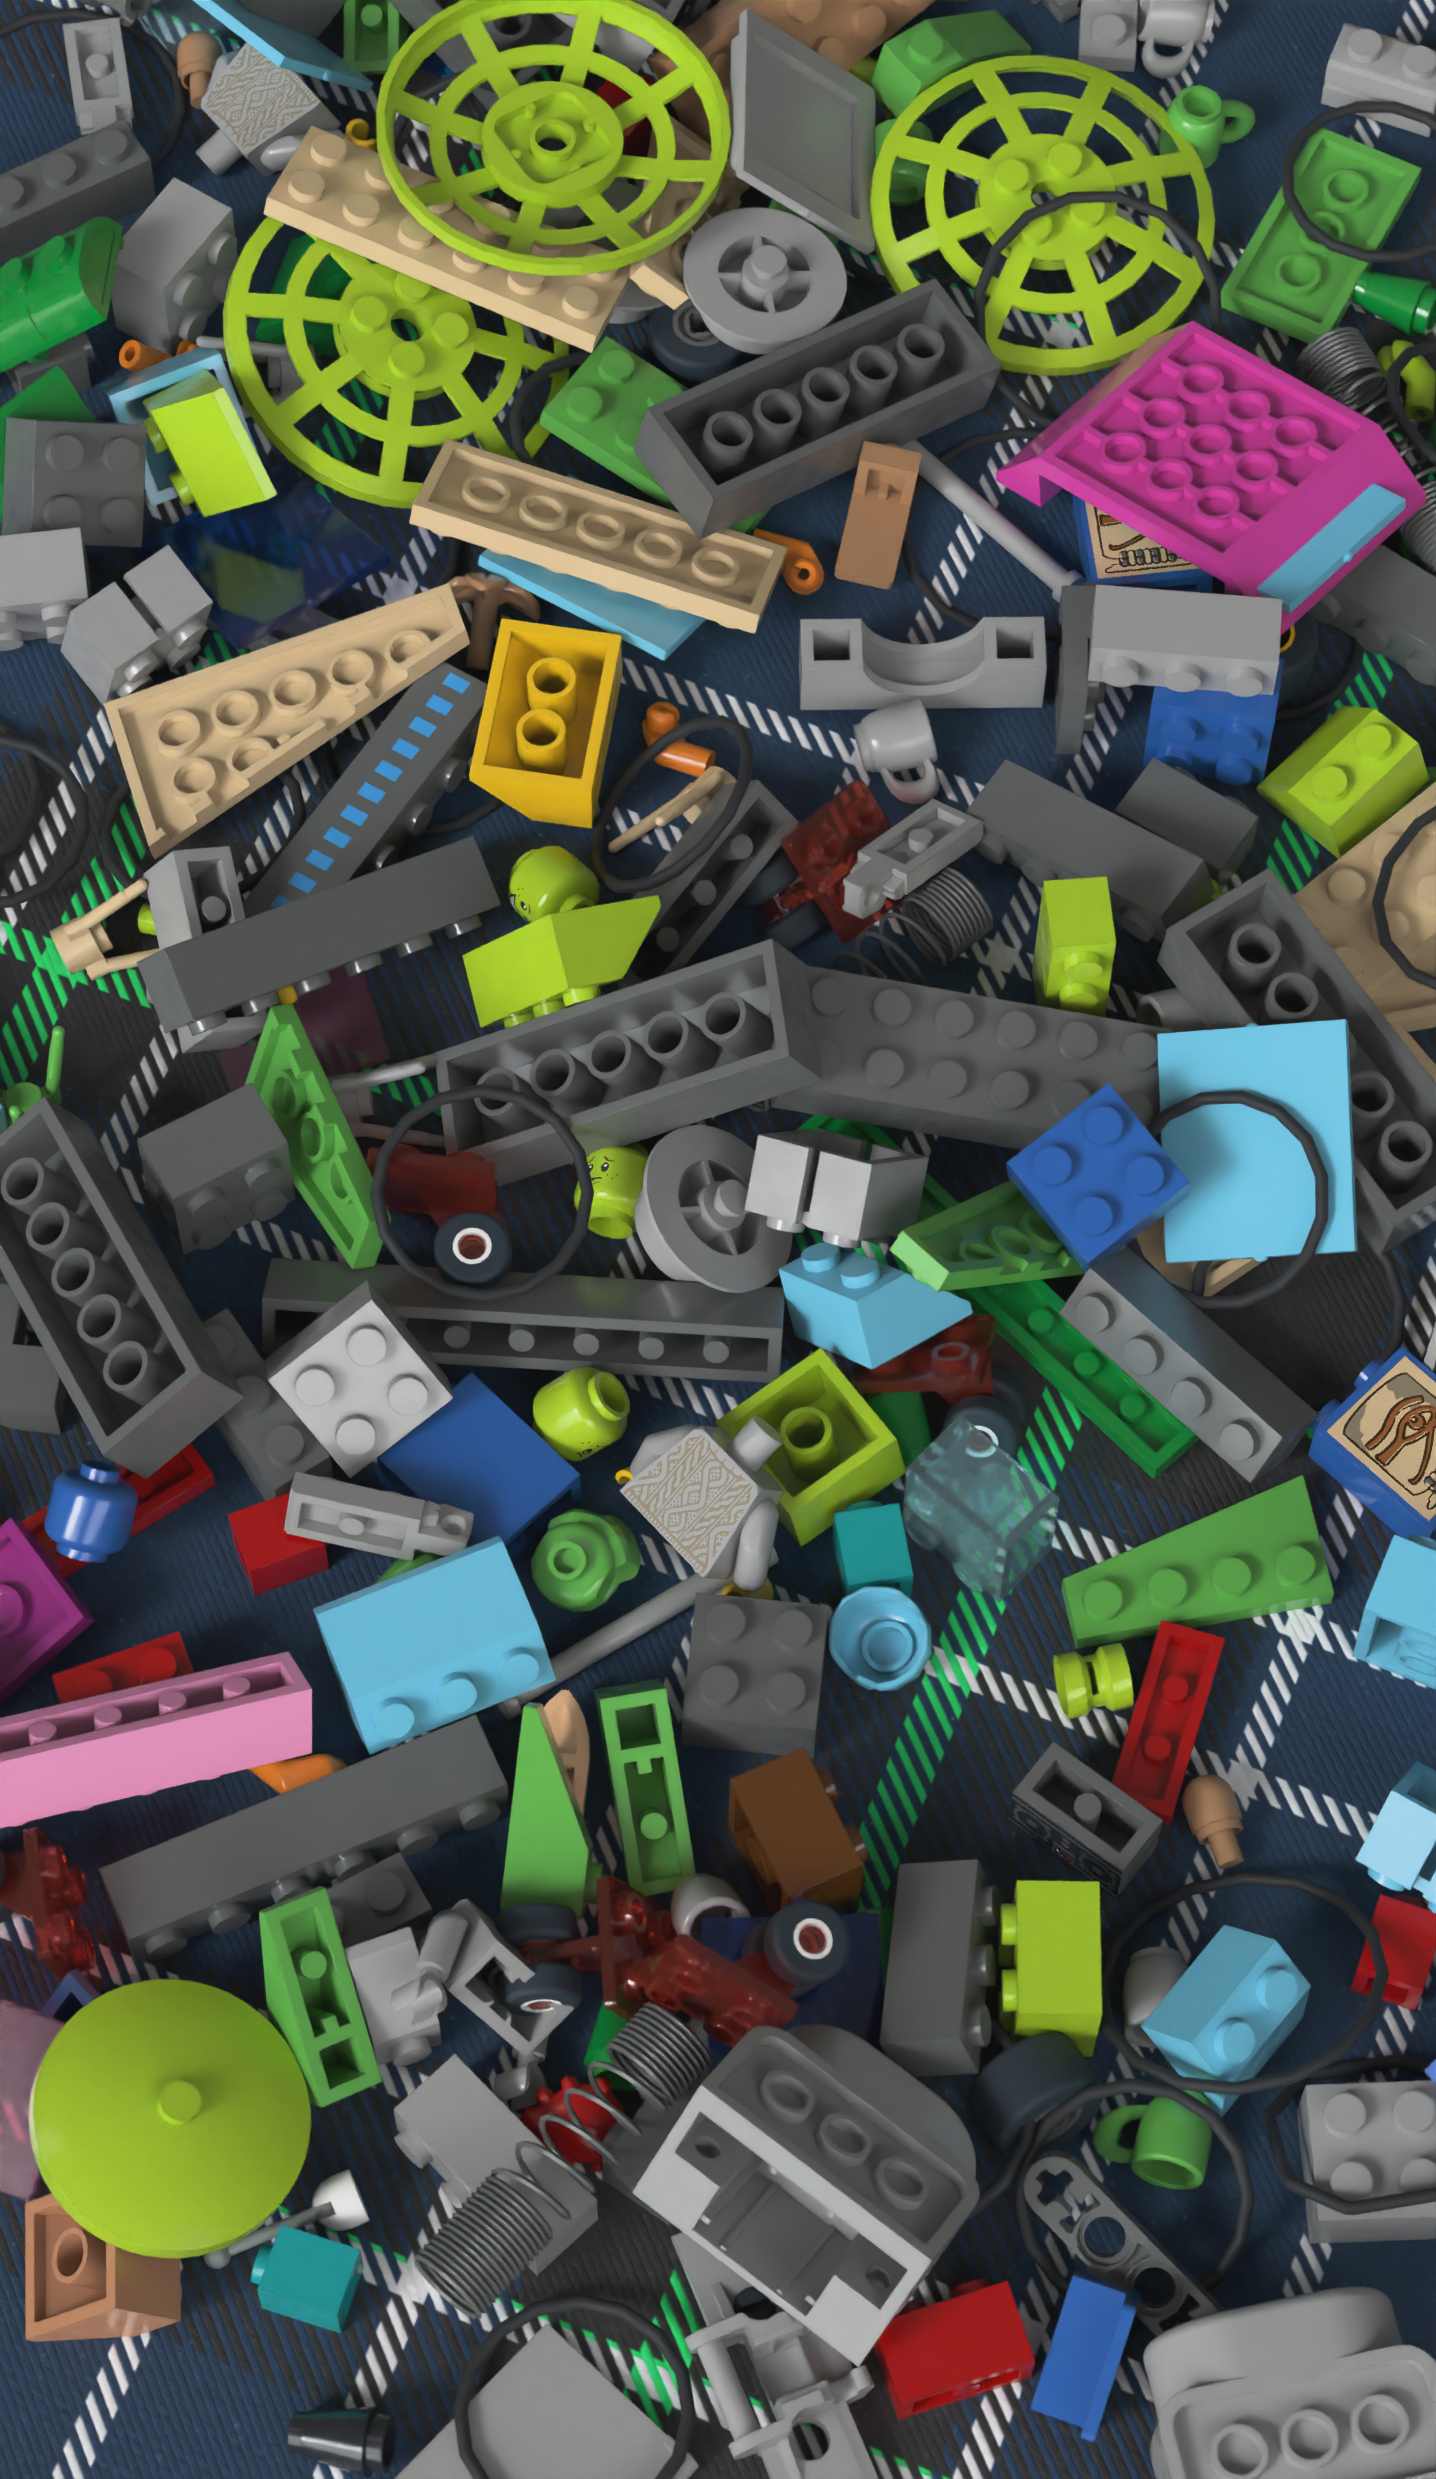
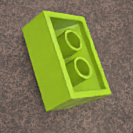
M654 895L552 913L462 955L480 1028L504 1023L506 1029L602 996L600 988L624 978L661 909L659 896Z

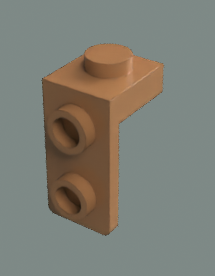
M864 440L834 572L837 579L885 590L893 587L922 453L906 450L893 443L878 444Z

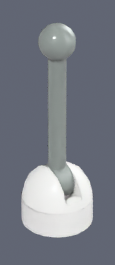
M350 2169L333 2175L320 2183L314 2192L313 2207L256 2230L231 2246L204 2254L205 2263L215 2269L226 2266L231 2256L276 2238L281 2224L297 2229L319 2220L328 2229L343 2231L370 2221Z

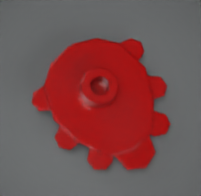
M567 2075L561 2081L562 2090L555 2094L548 2087H540L535 2093L536 2102L540 2106L526 2107L519 2119L534 2136H538L537 2139L547 2149L549 2148L539 2128L540 2116L552 2114L572 2121L563 2099L566 2089L580 2088L597 2095L590 2084L580 2085L575 2076ZM606 2077L598 2078L596 2081L604 2095L613 2106L625 2114L623 2105L612 2093V2082ZM570 2094L571 2106L579 2120L590 2134L603 2142L617 2120L607 2109L593 2100L579 2094ZM548 2120L545 2122L548 2135L567 2162L571 2165L575 2162L580 2164L589 2163L592 2171L602 2172L603 2157L583 2136L556 2121Z

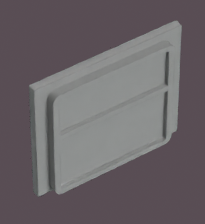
M746 9L739 14V34L731 41V138L729 144V164L731 168L736 172V177L863 254H870L875 250V238L869 207L871 178L875 168V89L751 10Z

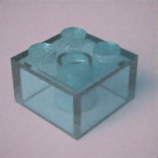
M960 1415L907 1467L902 1521L905 1522L904 1527L909 1536L919 1546L928 1551L937 1549L953 1563L956 1575L966 1586L978 1593L985 1590L995 1600L1000 1602L1051 1550L1060 1498Z

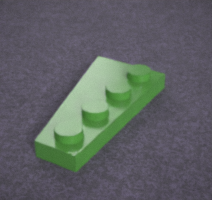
M293 1004L271 1006L245 1085L252 1082L286 1138L293 1183L352 1270L374 1267L383 1241L378 1233L370 1196L373 1177ZM387 1210L388 1218H389V1223H390L392 1218H391V1216H390V1214H389V1212H388V1210Z
M1011 1180L902 1230L890 1248V1251L906 1264L907 1270L916 1280L931 1286L937 1292L1086 1274Z
M1303 1475L1063 1579L1061 1588L1076 1649L1156 1635L1161 1620L1188 1628H1196L1330 1604L1334 1596Z

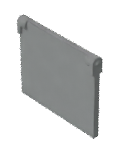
M548 2323L469 2402L467 2409L473 2452L490 2479H655L672 2456L675 2445L673 2438L666 2435ZM454 2418L395 2479H473L459 2456ZM687 2453L685 2462L672 2479H688L699 2468V2465L690 2453Z

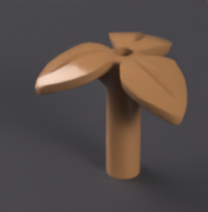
M484 572L465 573V576L455 577L447 582L450 584L457 605L471 600L474 601L469 636L470 644H468L465 670H474L480 674L489 673L498 607L506 602L533 620L538 621L541 615L539 602L529 591L497 574L489 573L486 575Z

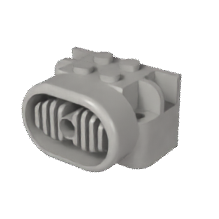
M823 2024L801 2025L786 2031L766 2025L756 2026L748 2031L701 2083L632 2192L710 2252L716 2259L723 2262L767 2296L773 2303L788 2312L858 2367L894 2316L902 2310L917 2287L931 2271L976 2206L980 2197L979 2186L975 2180L976 2156L973 2143L965 2125L955 2111L936 2093L859 2036L844 2029Z
M1368 2287L1335 2288L1221 2311L1185 2322L1167 2330L1153 2339L1144 2351L1143 2361L1158 2417L1150 2443L1151 2461L1156 2479H1436V2362L1424 2350L1411 2345H1403L1392 2302L1380 2290Z

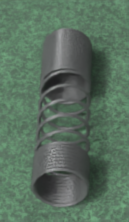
M1353 327L1335 328L1312 340L1298 356L1294 369L1300 381L1352 410L1376 398L1385 389L1388 382V375L1384 373L1382 365L1360 331ZM1387 396L1373 402L1359 414L1365 416L1373 408L1387 402ZM1393 412L1377 424L1382 427L1395 417ZM1409 419L1412 425L1417 429V420ZM1397 421L1383 429L1384 433L1386 434L1398 427ZM1406 436L1393 446L1397 450L1407 443L1409 439ZM1411 444L1410 446L1402 449L1398 453L1402 457L1406 453L1412 451L1413 449H1416V447L1413 444ZM1422 457L1420 461H1418L1409 468L1410 471H1415L1417 468L1422 466L1427 461V459L1425 457ZM1436 465L1425 468L1415 474L1414 477L1419 479L1429 472L1436 471ZM1432 480L1421 485L1426 493V503L1407 519L1396 532L1418 567L1436 577V480Z
M943 868L902 900V914L895 912L885 913L880 918L879 934L871 931L861 932L856 937V953L847 950L837 951L832 958L831 970L837 971V960L841 956H850L857 959L863 975L871 977L866 968L868 966L880 978L889 980L877 966L861 955L860 942L865 937L872 936L881 940L887 957L903 979L910 984L923 985L922 974L915 962L901 947L885 936L884 922L888 918L893 917L904 920L912 941L922 955L934 966L945 968L947 961H954L955 958L993 928L991 909L983 894L964 874L953 868ZM889 946L909 964L918 982L903 970L893 956ZM928 951H929L932 955H934V956H936L937 958L941 959V963L938 962L936 959H934V958L928 953ZM772 1098L748 1105L747 1107L755 1112L766 1113L772 1108Z
M654 2002L644 2003V2008H639V2013H635V2018H630V2023H625V2028H621V2033H617L616 2038H612V2043L607 2044V2054L613 2064L602 2061L589 2063L588 2077L597 2095L580 2088H569L564 2091V2104L572 2121L552 2114L540 2116L539 2128L549 2149L529 2141L516 2143L515 2156L525 2176L505 2168L491 2170V2176L485 2177L486 2182H481V2187H476V2192H471V2197H466L467 2203H462V2208H457V2213H452V2218H447V2223L443 2224V2229H438V2234H433V2239H428V2244H423L424 2250H419V2255H414L415 2266L421 2275L443 2298L463 2314L472 2319H482L481 2313H486V2308H491V2303H496V2298L501 2297L500 2292H505V2287H510V2282H515V2277L520 2276L519 2271H524V2266H529V2261H534V2256L539 2255L538 2250H543V2245H548V2240H553L552 2229L545 2218L517 2190L497 2178L498 2174L507 2175L523 2183L538 2193L562 2218L566 2220L571 2219L570 2212L551 2194L545 2191L532 2175L522 2158L521 2148H532L560 2164L585 2190L595 2193L594 2184L577 2168L567 2162L556 2148L547 2133L546 2121H556L569 2127L583 2136L610 2164L620 2166L618 2157L600 2140L590 2134L579 2120L571 2106L570 2094H579L607 2109L635 2138L644 2139L642 2130L624 2113L613 2106L604 2095L595 2079L594 2068H606L628 2080L657 2110L668 2112L667 2106H674V2101H678V2097L683 2096V2091L688 2090V2086L692 2085V2081L697 2080V2076L701 2075V2071L706 2070L707 2065H711L710 2053L699 2037L682 2020L663 2006Z

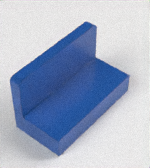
M1074 2271L1030 2407L1031 2410L1083 2427L1080 2438L1094 2442L1142 2293Z

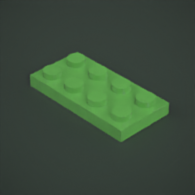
M1322 127L1309 138L1293 166L1294 192L1309 220L1332 238L1368 251H1381L1419 184L1422 168ZM1282 185L1221 290V307L1309 344L1323 333L1338 327L1352 302L1353 292L1361 273L1364 270L1369 271L1374 262H1363L1331 251L1304 231L1297 223L1283 198Z
M606 336L544 408L539 425L667 508L678 512L633 449L646 409L689 390V388ZM772 507L727 528L750 535Z

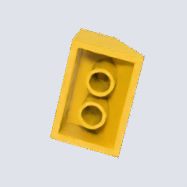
M501 618L469 773L470 781L531 820L592 829L622 679V635Z

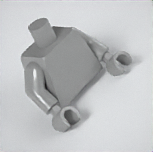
M467 1898L460 1900L453 1908L441 1911L430 1921L426 1935L421 1939L418 1946L421 1953L415 1970L419 1977L394 1990L391 1994V2005L395 2011H399L411 2004L414 2011L411 2025L414 2027L445 2010L447 1996L441 1984L443 1983L448 1991L513 2046L512 2056L518 2060L517 2068L497 2074L494 2078V2089L496 2096L502 2102L511 2099V2109L515 2112L537 2104L535 2093L540 2087H547L544 2075L537 2066V2063L545 2060L549 2034L575 2008L546 2001L554 2009L524 2017L510 2014L505 2006L500 2005L498 1983L500 1975L504 1973L511 1983L517 1978H520L525 1983L535 1975L526 1963H533L535 1961L508 1943L496 1929L495 1922Z

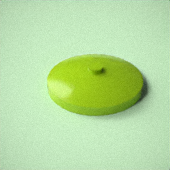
M156 1979L124 1985L101 1995L80 2009L66 2022L48 2048L34 2080L29 2106V2131L36 2163L46 2185L62 2208L79 2225L101 2240L128 2252L157 2258H187L216 2252L249 2236L263 2225L286 2198L298 2178L306 2158L311 2129L310 2101L302 2070L294 2053L277 2029L261 2013L234 1995L213 1986L180 1979Z

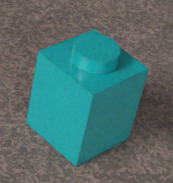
M863 1501L848 1506L844 1512L834 1513L832 1540L843 1596L846 1597L864 1586H882L896 1588L911 1599L913 1571L899 1503L882 1506L877 1501Z
M281 2224L274 2245L264 2242L260 2247L252 2270L251 2283L259 2285L257 2292L262 2309L341 2333L364 2270L361 2250Z

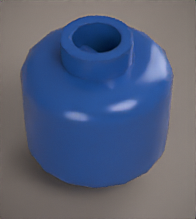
M84 1460L82 1461L81 1469L64 1471L55 1478L44 1525L48 1536L57 1542V1552L76 1560L100 1563L106 1562L109 1554L117 1553L127 1546L138 1504V1495L131 1484L120 1479L121 1469L107 1462Z

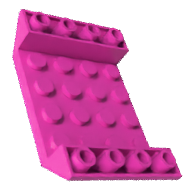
M1194 321L1149 338L996 472L997 482L1039 507L1046 504L1064 488L1223 581L1225 595L1262 597L1257 587L1371 484L1375 483L1404 498L1406 508L1353 556L1351 561L1339 568L1290 614L1282 610L1281 635L1426 503L1425 491L1379 424Z

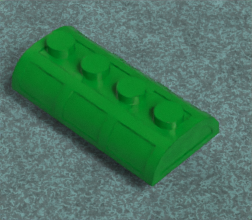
M95 217L61 236L53 237L46 244L31 250L27 254L9 260L0 267V373L24 361L40 365L48 361L50 348L107 320L118 253L124 247V240L121 237L123 227L119 223L108 217Z

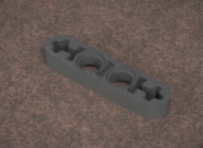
M1054 2150L1044 2152L1033 2160L1027 2170L1023 2187L1027 2202L1032 2210L1101 2280L1136 2291L1135 2279L1146 2268L1158 2267L1170 2273L1176 2287L1172 2297L1161 2304L1147 2303L1140 2298L1135 2313L1156 2336L1185 2323L1178 2316L1174 2326L1170 2328L1162 2320L1175 2314L1188 2294L1192 2295L1197 2301L1188 2308V2314L1193 2319L1226 2311L1079 2159L1068 2152ZM1045 2169L1053 2175H1057L1063 2170L1069 2172L1072 2177L1068 2184V2190L1081 2205L1088 2193H1091L1098 2200L1082 2211L1073 2227L1063 2220L1072 2214L1073 2207L1058 2194L1051 2196L1048 2200L1040 2194L1044 2184V2179L1040 2172ZM1107 2216L1120 2222L1125 2230L1126 2240L1119 2250L1114 2253L1104 2254L1090 2247L1086 2241L1085 2229L1095 2218Z

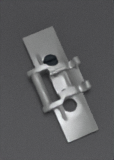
M684 2232L673 2235L671 2238L707 2325V2327L688 2336L685 2341L690 2353H698L734 2439L728 2445L734 2460L757 2453L758 2457L761 2456L770 2479H878L848 2408L849 2404L863 2398L874 2388V2383L866 2365L853 2369L849 2359L780 2306L773 2303L762 2292L723 2262L716 2259ZM737 2343L746 2346L777 2421L763 2428H759L726 2349ZM802 2423H811L820 2427L828 2440L826 2454L817 2460L811 2461L796 2456L788 2440L792 2428Z

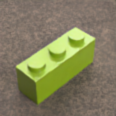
M1107 876L1043 881L1032 969L1036 1006L1105 1017L1116 948Z

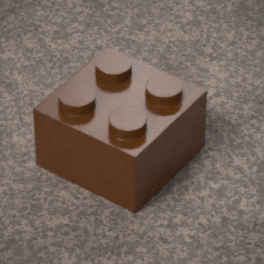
M804 1747L730 1779L728 1827L772 1916L795 1901L810 1899L827 1904L842 1918L857 1911L859 1908L861 1885L866 1883L862 1862L868 1860V1853L854 1823L851 1822L843 1825L833 1805L839 1801V1797L829 1771L823 1764L814 1767Z

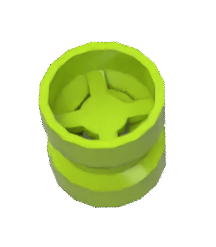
M1121 1643L1099 1646L1095 1654L1081 1656L1075 1651L1054 1655L1055 1684L1060 1706L1066 1719L1088 1716L1092 1708L1105 1706L1111 1711L1133 1707L1132 1679L1127 1657Z

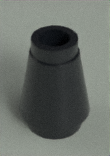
M378 2406L310 2410L309 2412L297 2410L292 2416L288 2432V2449L291 2454L303 2455L305 2458L365 2478H370L373 2472L387 2473L390 2470L397 2444L396 2418L392 2415L381 2414Z

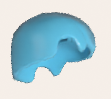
M864 1586L842 1598L830 1617L828 1646L834 1661L856 1684L868 1690L876 1689L880 1692L893 1691L918 1678L932 1655L931 1626L919 1606L902 1591L893 1587Z

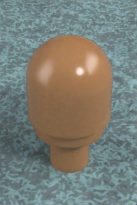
M193 31L185 35L177 49L178 77L181 80V84L190 90V104L197 109H202L200 107L201 99L207 92L216 61L223 55L221 44L217 38L205 31Z
M1216 1775L1196 1777L1186 1786L1182 1796V1807L1192 1836L1197 1837L1200 1845L1210 1844L1219 1869L1235 1866L1244 1859L1235 1836L1243 1830L1241 1823L1243 1816L1234 1791L1227 1781Z

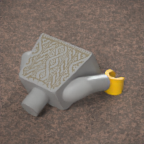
M246 42L243 47L225 53L217 59L207 92L201 99L200 107L220 129L195 153L218 178L242 155L263 176L272 175L276 171L284 170L311 125L377 152V139L372 138L365 141L369 131V125L366 121L362 119L350 121L346 127L345 134L337 129L342 124L294 71L278 67Z
M753 1416L734 1438L720 1427L703 1425L698 1427L692 1424L648 1435L640 1446L630 1467L618 1471L615 1475L618 1484H625L620 1492L703 1578L728 1580L733 1574L734 1581L723 1589L722 1595L773 1600L774 1591L767 1578L779 1518L776 1506L782 1498L783 1490L762 1466L783 1443L779 1433L760 1417Z

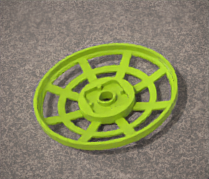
M461 0L435 14L406 40L393 57L382 80L376 108L377 150L383 170L398 199L412 216L445 244L478 261L510 271L543 276H580L615 270L646 259L674 243L698 222L714 200L726 172L731 138L729 106L720 80L705 55L681 30L658 13L632 0ZM560 13L577 16L570 46L529 45L498 52L483 25L499 18L523 14ZM600 21L620 27L646 40L668 56L678 68L650 87L640 76L625 65L602 54L593 52ZM462 34L477 63L468 67L451 82L441 95L437 105H433L405 92L404 89L409 79L422 62L446 41ZM534 65L564 66L560 82L541 81L519 86L510 70ZM587 72L597 74L615 83L632 98L612 109L602 98L583 88ZM488 80L499 99L490 108L484 123L456 114V109L466 96ZM692 86L702 101L710 126V160H675V134L668 111L664 105ZM396 112L430 127L429 153L439 182L414 187L407 186L395 155L393 127ZM648 117L656 137L657 159L622 155V130ZM447 134L481 145L482 160L485 168L456 177L447 155ZM550 138L554 141L564 142L567 146L559 151H548L541 148L537 143L543 139ZM617 176L650 180L640 196L618 214L601 196ZM668 182H704L698 197L690 208L668 227L644 239L629 226L638 221L655 205L664 193ZM499 187L507 195L523 202L517 221L514 223L488 211L471 196ZM453 201L460 210L479 224L501 235L510 237L506 250L484 244L452 228L427 207ZM579 206L594 223L590 226L573 229L548 230L540 228L547 208L558 209ZM606 236L620 248L613 252L584 257L546 258L530 255L535 243L569 245L594 241Z
M1044 55L1006 56L972 64L946 75L921 92L899 115L883 141L871 178L869 207L875 238V251L881 269L895 294L899 295L921 285L908 264L939 249L945 260L957 274L972 287L976 288L983 268L971 259L958 241L983 232L988 241L993 245L1025 211L1036 207L1031 199V196L1035 193L1048 192L1059 197L1069 192L1116 191L1117 188L1145 182L1149 203L1167 211L1165 187L1162 178L1188 174L1192 176L1197 194L1199 209L1197 240L1201 243L1209 261L1213 250L1215 226L1212 193L1202 162L1190 141L1183 138L1174 129L1164 108L1139 88L1106 70L1076 60ZM1039 71L1071 76L1086 81L1088 84L1081 99L1048 92H1027L1010 95L997 74ZM970 81L975 83L987 102L960 118L945 134L940 144L906 136L915 120L936 99L949 90ZM1109 92L1129 101L1152 119L1163 132L1166 130L1175 141L1178 152L1151 156L1146 146L1129 127L1114 115L1102 109ZM1047 108L1066 111L1073 115L1063 136L1031 134L1019 110ZM995 117L1009 141L999 148L990 159L957 149L973 130ZM1094 124L1103 127L1117 138L1134 160L1105 166L1103 161L1094 152L1084 146ZM896 157L930 165L926 177L924 196L926 215L930 227L897 242L892 227L889 203L891 173ZM947 170L979 181L975 200L976 208L950 219L947 218L943 195ZM1117 202L1071 203L1057 211L1030 221L1001 252L1002 255L1007 257V260L999 278L991 276L985 295L989 297L985 307L986 341L989 348L1001 363V369L1038 376L1078 375L1109 368L1123 362L1149 338L1169 331L1187 311L1204 279L1194 254L1191 259L1162 240L1166 225L1160 219L1149 215L1146 231L1116 215ZM1107 237L1137 252L1120 272L1107 281L1098 284L1089 258L1101 248ZM1152 261L1182 280L1176 292L1156 314L1133 330L1116 337L1105 303L1116 299L1133 287L1148 270ZM1029 268L1038 270L1067 269L1075 292L1046 294L1021 289L1020 286ZM1011 307L1041 314H1071L1082 311L1093 344L1079 348L1043 349L1016 345L998 339Z
M269 216L264 219L245 244L229 279L223 308V340L231 377L245 408L266 438L290 462L318 482L349 497L385 507L412 509L423 483L403 481L408 446L443 445L446 439L458 441L474 434L483 450L519 461L514 450H510L493 419L500 413L512 396L520 378L522 367L536 372L544 363L568 356L569 347L567 342L552 337L554 354L524 342L522 323L503 316L507 336L476 328L475 318L467 300L380 263L371 264L365 257L309 233L306 234L316 242L308 248L295 266L285 295L249 293L251 277L262 251L279 228L285 224ZM327 255H330L353 278L339 300L305 296L306 288L313 272ZM247 317L283 319V331L288 353L304 385L278 406L267 392L254 363L247 334ZM394 319H405L411 322L418 331L419 339L416 341L400 339L393 332L391 321ZM303 320L333 324L334 341L340 358L323 371H320L308 347ZM474 352L505 361L504 370L496 388L483 403L462 375ZM569 368L548 376L552 378V384L544 408L568 382ZM356 377L371 390L389 397L387 421L359 409L345 399L338 390ZM444 391L462 415L457 420L440 425L411 426L413 402L432 398ZM321 404L330 414L348 427L370 438L383 441L379 476L359 471L331 457L306 439L295 428L294 424ZM540 418L524 439L525 448L532 459L551 433L539 425Z

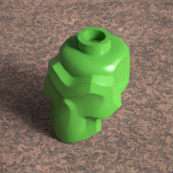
M572 1509L550 1520L547 1532L538 1544L531 1559L532 1579L538 1591L559 1608L572 1612L590 1611L604 1604L616 1591L620 1583L631 1580L637 1575L641 1558L634 1533L620 1519L611 1515H599L585 1509Z

